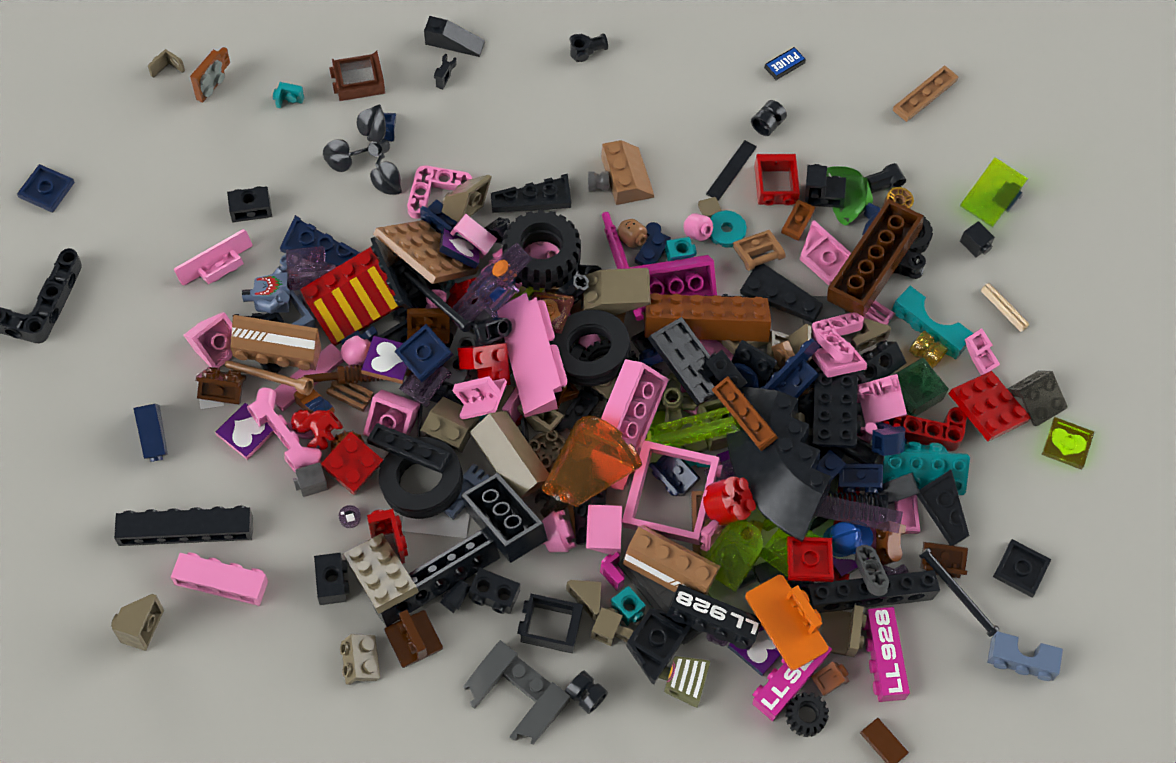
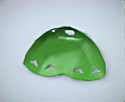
M846 166L828 167L827 176L830 173L831 176L846 178L844 209L840 212L841 208L833 207L837 220L846 226L866 209L868 203L873 202L867 178H864L859 171Z

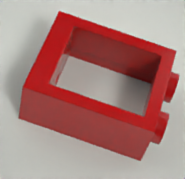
M757 154L754 167L758 205L784 204L789 206L796 204L800 195L796 154ZM789 171L791 191H764L762 172Z

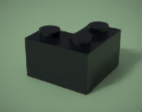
M820 164L807 165L804 202L812 206L844 208L846 178L827 176V166Z

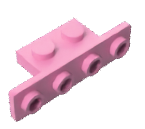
M243 229L174 268L180 283L184 286L201 276L210 284L218 281L229 272L237 270L238 267L244 264L238 254L253 246L247 231Z

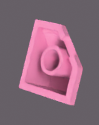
M225 312L199 322L183 335L194 351L210 367L220 368L227 360L232 358L230 348L232 322Z

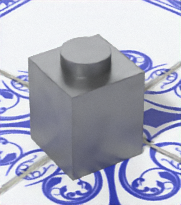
M320 462L295 469L297 477L293 478L296 491L301 490L303 497L328 490Z

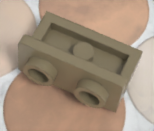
M350 634L340 645V653L343 656L342 673L345 677L346 685H351L355 681L379 680L380 670L376 636Z

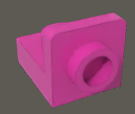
M618 552L614 555H607L601 561L600 573L616 591L624 586L625 575L622 570L617 566L614 567L620 562L621 555Z

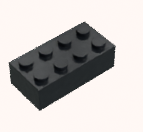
M499 473L494 474L461 494L468 514L481 529L484 528L495 540L497 548L510 563L548 541L541 520Z

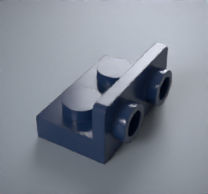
M437 199L428 208L424 206L420 208L421 220L429 223L438 233H442L444 229L451 232L458 223L442 212L443 203Z

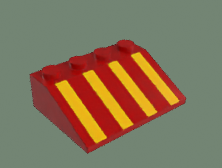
M371 247L300 289L309 308L334 346L340 344L342 339L358 330L360 332L400 308L393 298L395 295L394 291L386 283L388 278L386 273L379 267V257L373 253Z

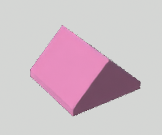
M588 505L586 548L611 555L618 552L621 555L622 506Z

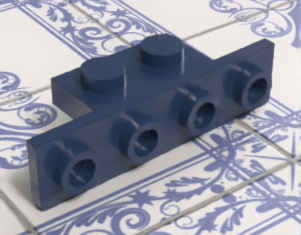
M813 338L804 342L800 350L794 356H791L786 361L785 366L780 371L775 372L771 376L770 381L760 389L780 391L798 398L820 376L806 361L821 346Z

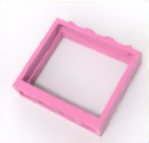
M643 440L622 519L623 527L637 530L638 526L644 525L667 538L700 545L701 538L703 537L701 531L706 527V518L710 519L703 504V497L707 494L705 489L694 532L635 519L652 453L710 465L705 489L709 484L716 482L717 477H721L723 465H720V458Z

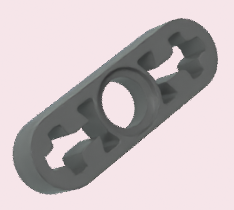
M868 545L858 546L855 553V562L868 591L876 596L885 595L888 591L889 579L875 549ZM867 569H875L876 572L868 571Z

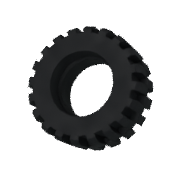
M538 210L536 213L530 211L525 216H518L516 222L512 221L508 225V230L504 232L502 241L503 260L508 262V267L511 269L509 276H512V280H516V283L519 284L521 282L523 287L527 289L533 287V290L540 291V288H545V291L552 290L554 286L556 288L563 286L564 281L567 283L572 278V275H575L578 271V265H580L581 239L575 225L570 220L566 221L565 216L561 214L558 216L553 211H549V213L544 212V210ZM535 242H549L558 247L560 251L551 258L536 259L528 256L523 250Z

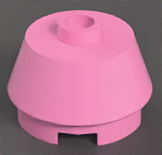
M564 510L553 511L541 521L548 539L542 545L545 544L549 552H569V549L577 546L576 543L571 541V539L575 538L570 521H564L563 516L566 515Z

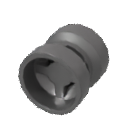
M589 171L588 191H595L596 189L609 191L608 171H602L600 175L594 171Z

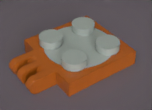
M222 47L219 51L213 49L190 76L196 100L202 103L207 97L212 95L213 90L218 84L224 81V70L230 64L226 47Z

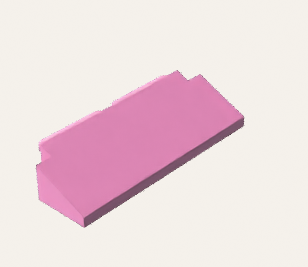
M527 293L496 308L498 317L507 318L512 323V331L507 337H504V340L507 343V352L525 417L558 409L554 393L562 391V387L567 385V377L558 346L549 344V341H552L555 335L546 303L543 300L537 301V297L529 301Z

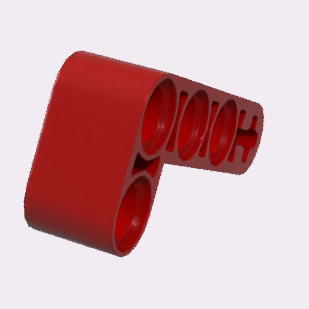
M953 407L949 410L943 423L910 415L881 422L888 425L891 424L893 427H904L907 442H918L921 445L939 443L947 451H955L964 438L967 416L959 407ZM907 427L913 428L914 431L908 430ZM928 432L934 433L935 436L930 435ZM949 436L954 437L956 441L951 440Z

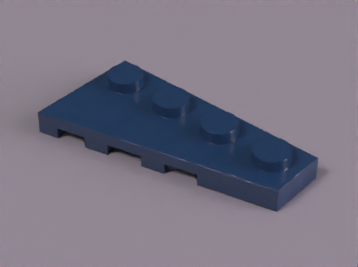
M296 215L280 246V251L332 268L338 267L360 253L343 242L339 243L334 240L331 235L320 232L312 224L303 222Z

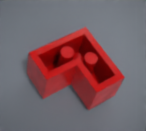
M491 343L483 346L475 345L458 348L460 369H477L478 379L488 376L493 381L505 378L507 381L506 386L511 385L507 343Z

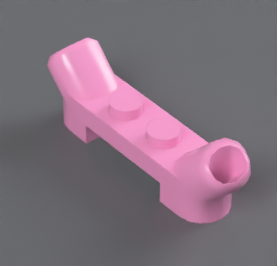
M266 387L259 389L256 401L248 405L247 409L259 427L267 422L288 449L284 452V456L291 469L295 472V469L321 463V450L302 447L299 444L300 440L294 431L290 432L286 427L287 422L281 414L277 415L274 411L276 392Z

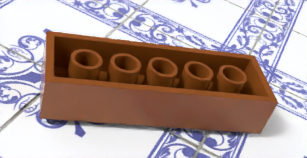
M653 293L650 294L651 304L644 306L645 338H649L651 334L682 317L698 340L769 342L771 316L768 298L722 297L719 295H662Z

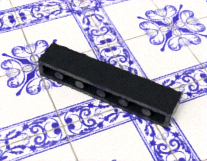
M242 505L235 506L234 508L216 506L212 509L194 507L189 510L171 508L167 511L149 509L145 512L127 510L123 511V513H116L114 539L118 546L252 540L253 515L250 507Z

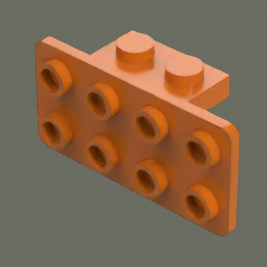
M777 575L746 593L745 598L790 670L795 671L828 651L829 647L818 631L823 624L821 622V615L816 609L812 608L807 593L801 590L798 585L791 589L784 576Z

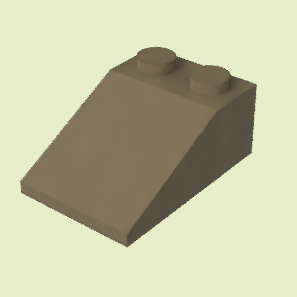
M648 268L605 269L585 275L589 280V288L583 293L584 310H601L615 316L651 304Z

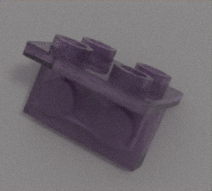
M324 246L286 250L287 282L290 291L300 290L336 268V265L325 262Z

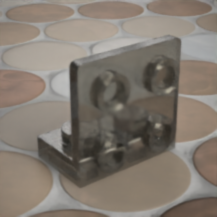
M1038 370L1007 388L1014 397L1022 399L1027 413L1031 417L1033 426H1039L1068 408L1053 371Z

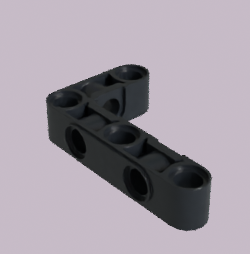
M67 248L60 252L49 278L46 279L37 297L32 313L24 315L13 312L11 309L0 307V334L38 344L47 340L82 268L80 258L74 249Z

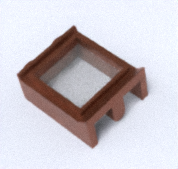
M377 50L370 55L338 60L332 59L333 67H329L331 79L335 78L336 81L332 82L334 94H338L339 101L385 94L384 79Z

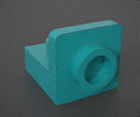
M280 82L278 88H275L273 92L276 108H281L284 100L302 104L305 98L302 86Z

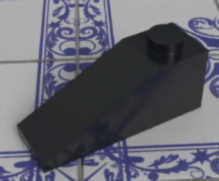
M429 16L424 29L425 45L480 57L485 40L453 22Z

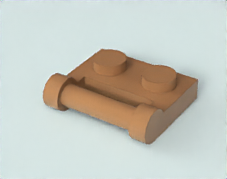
M770 230L733 242V248L744 262L748 271L755 269V266L786 257L784 249ZM770 250H774V252H771V253H768V254L759 256V257H757V258H754V259L751 258V257H753V256L762 254V253H764V252H767V251H770Z

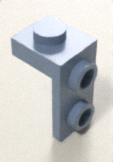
M291 290V302L302 316V318L292 324L316 328V317L311 309L307 310L301 295H296Z

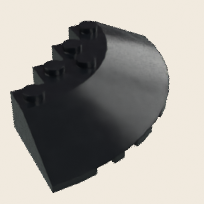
M743 386L739 389L778 438L763 451H760L729 412L727 446L734 474L736 477L745 478L748 481V487L756 507L767 520H771L780 530L803 542L830 490L831 476L816 470L819 464L820 450L805 444L809 435V424L795 419L798 412V399L780 391Z

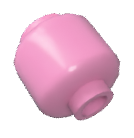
M694 213L689 215L684 221V232L691 239L705 241L712 234V220L705 215Z

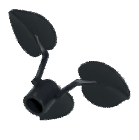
M379 104L362 111L357 117L356 123L359 132L363 136H367L368 141H373L367 148L349 152V144L344 140L336 139L330 141L324 147L323 158L333 170L345 172L352 165L350 156L369 151L372 156L379 157L375 163L377 168L370 172L372 184L376 189L385 194L396 195L402 193L399 170L389 161L380 163L385 158L384 154L389 151L390 144L384 138L386 123L382 107Z

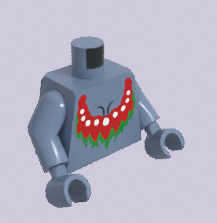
M288 254L282 256L280 264L283 266H279L273 274L255 278L253 289L242 290L243 302L254 301L257 312H267L270 314L274 312L289 313L290 295L292 292L287 270H292L294 263L293 258Z

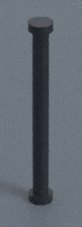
M407 266L399 270L398 275L402 279L405 278L439 307L460 326L463 332H468L472 328L473 323L470 320H465L415 277Z
M928 547L922 551L919 557L921 559L924 558L946 585L987 630L986 634L991 637L999 631L1000 628L990 622L930 553L932 550Z

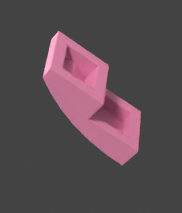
M982 328L965 339L969 354L980 375L988 373L1000 365L990 349L993 345Z

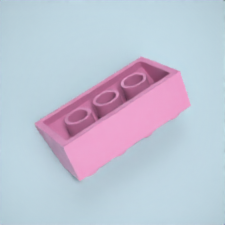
M625 359L593 438L609 447L638 457L643 440L646 438L669 379L642 362Z

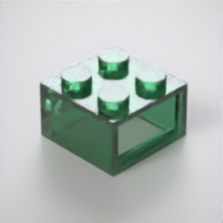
M923 357L896 373L906 412L910 416L916 417L941 402L949 390Z

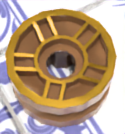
M895 187L887 193L883 205L887 199H890L911 209L914 198L907 189Z

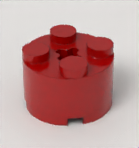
M733 476L709 484L705 489L707 494L703 497V504L708 517L719 522L718 525L721 526L748 518L751 512L756 509V503L748 487V481L745 478Z

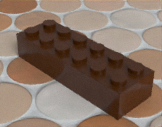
M887 199L829 285L827 301L864 317L922 230L924 215Z

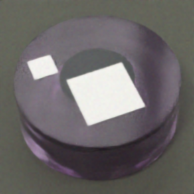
M353 505L343 507L339 512L341 525L346 528L356 527L361 521L359 509Z

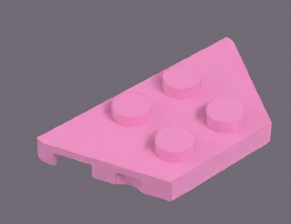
M814 220L810 226L799 259L826 284L830 285L851 252Z

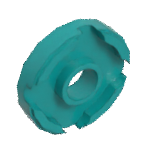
M725 210L711 216L713 231L709 238L713 243L729 248L733 247V242L744 239L747 226L741 215ZM728 226L732 231L725 232L722 230V227Z

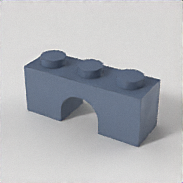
M998 631L993 635L987 663L993 664L995 668H1008L1015 670L1020 675L1030 674L1038 676V679L1043 681L1054 680L1059 675L1063 653L1062 648L1040 643L1035 649L1034 657H1027L1018 649L1019 637Z

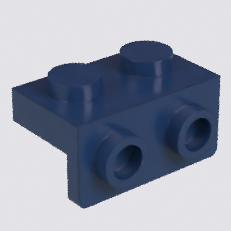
M662 455L656 462L649 464L654 477L664 482L666 485L665 489L672 496H684L701 479L683 459Z
M846 464L839 472V490H843V493L847 492V494L849 492L853 494L856 491H865L866 494H878V491H883V464Z

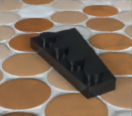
M568 173L561 175V178L553 180L551 177L544 179L542 183L533 184L531 182L525 184L522 188L512 187L491 193L492 213L571 208L572 204Z
M765 264L755 266V269L752 270L740 289L741 295H745L748 298H768L769 306L812 323L815 322L823 308V303Z

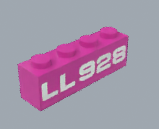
M894 607L867 609L864 614L866 615L865 628L862 629L866 630L867 633L865 647L867 652H870L869 669L871 673H874L875 678L873 692L875 695H878L879 702L906 700L910 691Z
M829 647L825 654L795 671L790 670L784 659H782L783 665L779 670L774 668L767 676L768 683L764 687L760 685L752 695L755 698L752 704L770 720L774 721L830 655L832 648Z

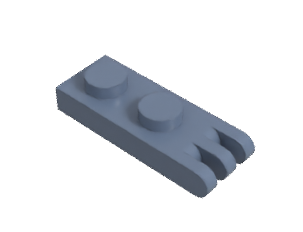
M473 464L463 475V487L459 497L444 513L454 520L465 508L461 494L488 479L491 475L486 474L481 479L485 471L483 469L478 470V466Z

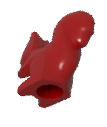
M301 409L295 412L291 418V425L295 432L305 434L312 431L315 437L306 446L309 448L327 449L328 442L326 438L330 441L335 440L331 431L344 428L336 415L330 410H317L310 414L308 410Z

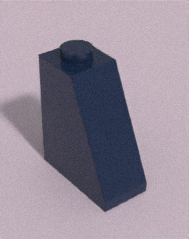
M154 403L133 408L144 459L150 458V462L163 460V455H168L160 405Z

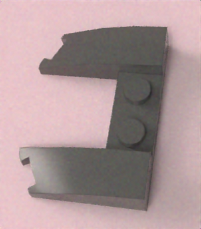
M500 640L465 683L464 690L470 688L474 700L470 701L475 709L502 677H505L536 702L512 732L510 738L517 741L518 735L531 737V744L534 745L570 702V695L554 682L550 683L522 661L515 651Z

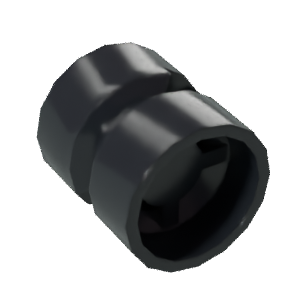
M769 100L751 118V124L759 134L769 136L786 119L787 112L779 102Z
M585 670L580 672L565 690L574 701H580L579 706L588 714L592 713L608 694V691L599 683L594 684V678Z

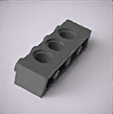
M469 302L463 314V318L470 320L472 323L492 317V311ZM458 326L450 346V351L454 355L443 364L438 376L439 383L454 387L455 384L470 381V369L457 371L453 366L459 363L458 348H461L464 344L475 346V333L470 331L463 332L460 326Z

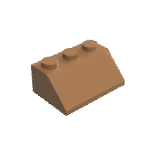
M622 140L603 143L601 159L605 171L609 173V184L616 205L654 198L639 147Z

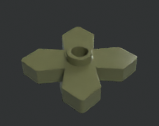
M670 373L666 377L669 381L656 412L665 411V424L675 431L683 423L681 410H695L698 406L687 392H681V383L673 373Z

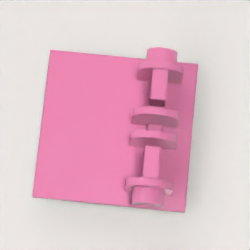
M897 374L857 386V398L859 397L865 424L869 422L878 423L907 415Z

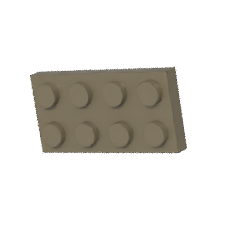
M383 533L343 553L347 563L378 614L419 593L417 586Z

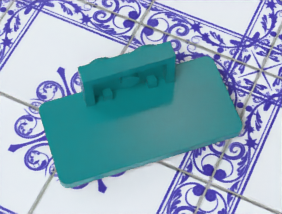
M909 442L905 444V451L903 453L884 456L883 483L913 472L917 485L921 489L949 470H952L958 495H964L967 490L970 457L968 454L948 453L946 448L939 443L921 445L918 442Z

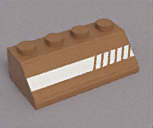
M238 315L233 316L230 345L233 357L239 360H255L262 364L274 363L281 367H298L305 371L309 369L316 370L321 352L318 328Z
M644 525L638 526L623 561V565L673 592L681 584L707 595L721 568L716 563Z

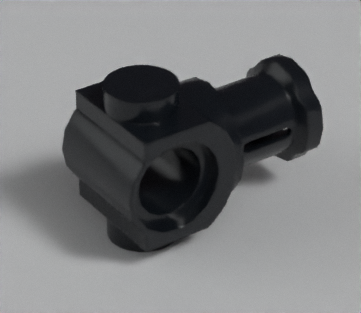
M582 33L574 34L569 38L570 56L576 62L586 61L589 55H592L596 50H608V41L604 33L594 38H590Z

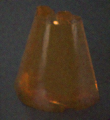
M584 416L573 425L545 483L542 485V490L547 495L556 496L558 494L563 502L577 507L640 468L642 462L632 443L627 444L621 438L623 433L603 419L594 416Z

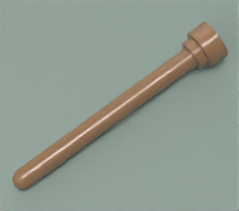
M230 360L225 362V367L228 369L295 387L300 394L309 395L314 387V381L307 377L294 379Z

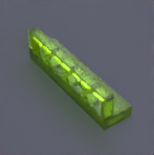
M724 407L654 425L655 436L651 437V440L654 443L678 447L740 431V427L733 416L721 419L724 414L730 413ZM710 418L713 420L712 422L701 424L704 419ZM689 423L693 425L692 427L681 429L684 424ZM668 428L672 430V432L661 434L660 431Z

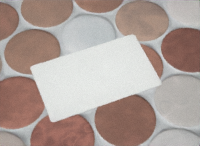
M464 508L454 520L444 512L425 519H413L403 516L402 531L466 538L470 515L466 508Z

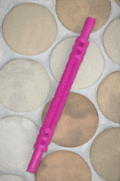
M603 212L604 231L617 269H630L616 226L613 225L609 212ZM641 307L633 310L635 319L641 321L644 318Z

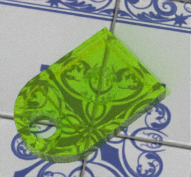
M737 521L727 525L704 557L721 566L715 579L736 592L762 554L764 548L763 536L754 524L747 521ZM752 529L754 532L753 537L748 540L743 539L741 536L743 530Z

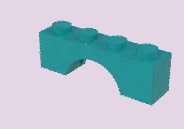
M910 285L895 300L891 311L898 318L910 324L912 329L923 334L929 342L936 344L946 355L956 360L967 348L965 339L973 333L959 322L952 325H942L933 321L925 311L926 297Z

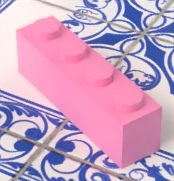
M191 552L187 554L179 553L171 575L174 585L260 606L268 584L266 574L260 569L252 568L248 570L236 563L228 565L221 563L216 558H200L199 555Z

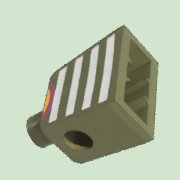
M675 656L671 667L666 666L659 677L667 681L664 692L698 708L710 661Z

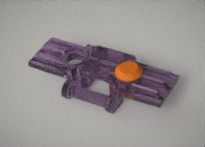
M516 242L495 264L492 263L484 269L469 285L468 292L452 308L465 320H470L471 322L484 309L494 318L497 315L496 312L513 294L520 291L512 280L532 260L531 256ZM499 286L504 288L506 291L493 302L489 295ZM478 297L476 303L471 305L473 299ZM453 321L456 324V326L460 329V326L455 321Z

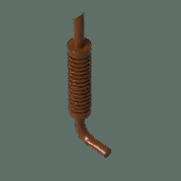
M354 364V367L352 365L349 367L345 365V368L344 366H337V372L304 375V377L310 378L314 382L338 380L339 385H345V382L347 384H350V382L354 384V381L362 383L363 380L364 382H367V380L368 382H371V380L374 382L375 379L377 381L380 379L361 374L363 364L362 366ZM408 368L406 378H412L413 372Z

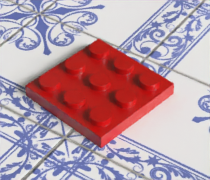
M992 371L952 388L948 393L987 442L1027 423L1031 419V416Z

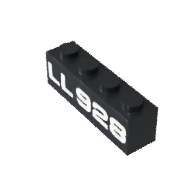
M681 584L678 585L666 614L675 622L687 624L696 631L706 632L718 640H725L734 644L739 649L750 650L756 641L761 625L757 616Z

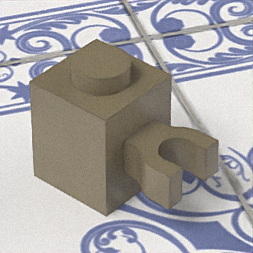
M602 607L591 631V638L612 646L615 637L627 642L634 630L620 626L623 615H620L617 610Z

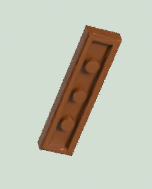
M728 376L711 389L760 451H763L778 438Z

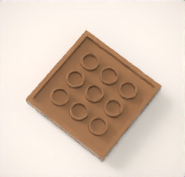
M420 220L378 227L373 233L376 238L432 284L475 275L479 270L478 266L476 269L471 268L439 251L441 233L435 232L426 221Z

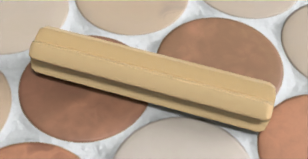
M990 283L983 286L981 292L1020 332L1029 326V323Z

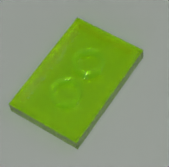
M995 157L962 201L960 207L993 228L1025 185L1028 178Z

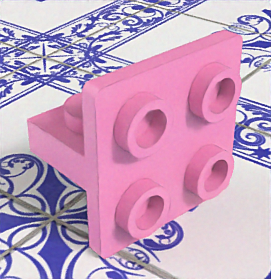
M488 376L455 384L452 391L464 404L460 418L463 420L495 413L507 383L505 378L493 381Z

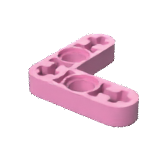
M420 166L416 170L408 200L409 216L415 219L421 218L420 208L422 206L427 208L432 187L454 191L463 180L472 179V176L462 171ZM424 173L428 174L425 178V183L422 182V176H424ZM441 176H448L450 178L447 182L439 180ZM418 189L426 190L424 195H417L415 192ZM416 201H418L420 208H418L417 211H414L417 204Z
M847 313L816 321L811 326L812 338L836 361L849 363L853 359L854 348L841 336L860 331L863 327L864 317L857 313Z

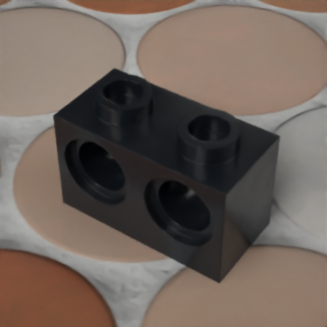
M479 567L469 589V599L477 605L483 606L485 604L490 606L497 613L511 614L520 593V583ZM480 586H487L489 590L480 592L478 588ZM508 594L510 598L501 600L499 595Z

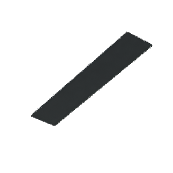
M744 140L706 195L716 197L717 201H719L757 146Z

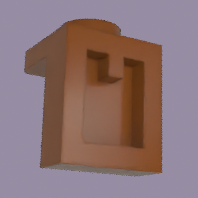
M831 662L812 675L811 678L822 695L826 696L842 684H847L849 682L847 678L849 673L842 663Z

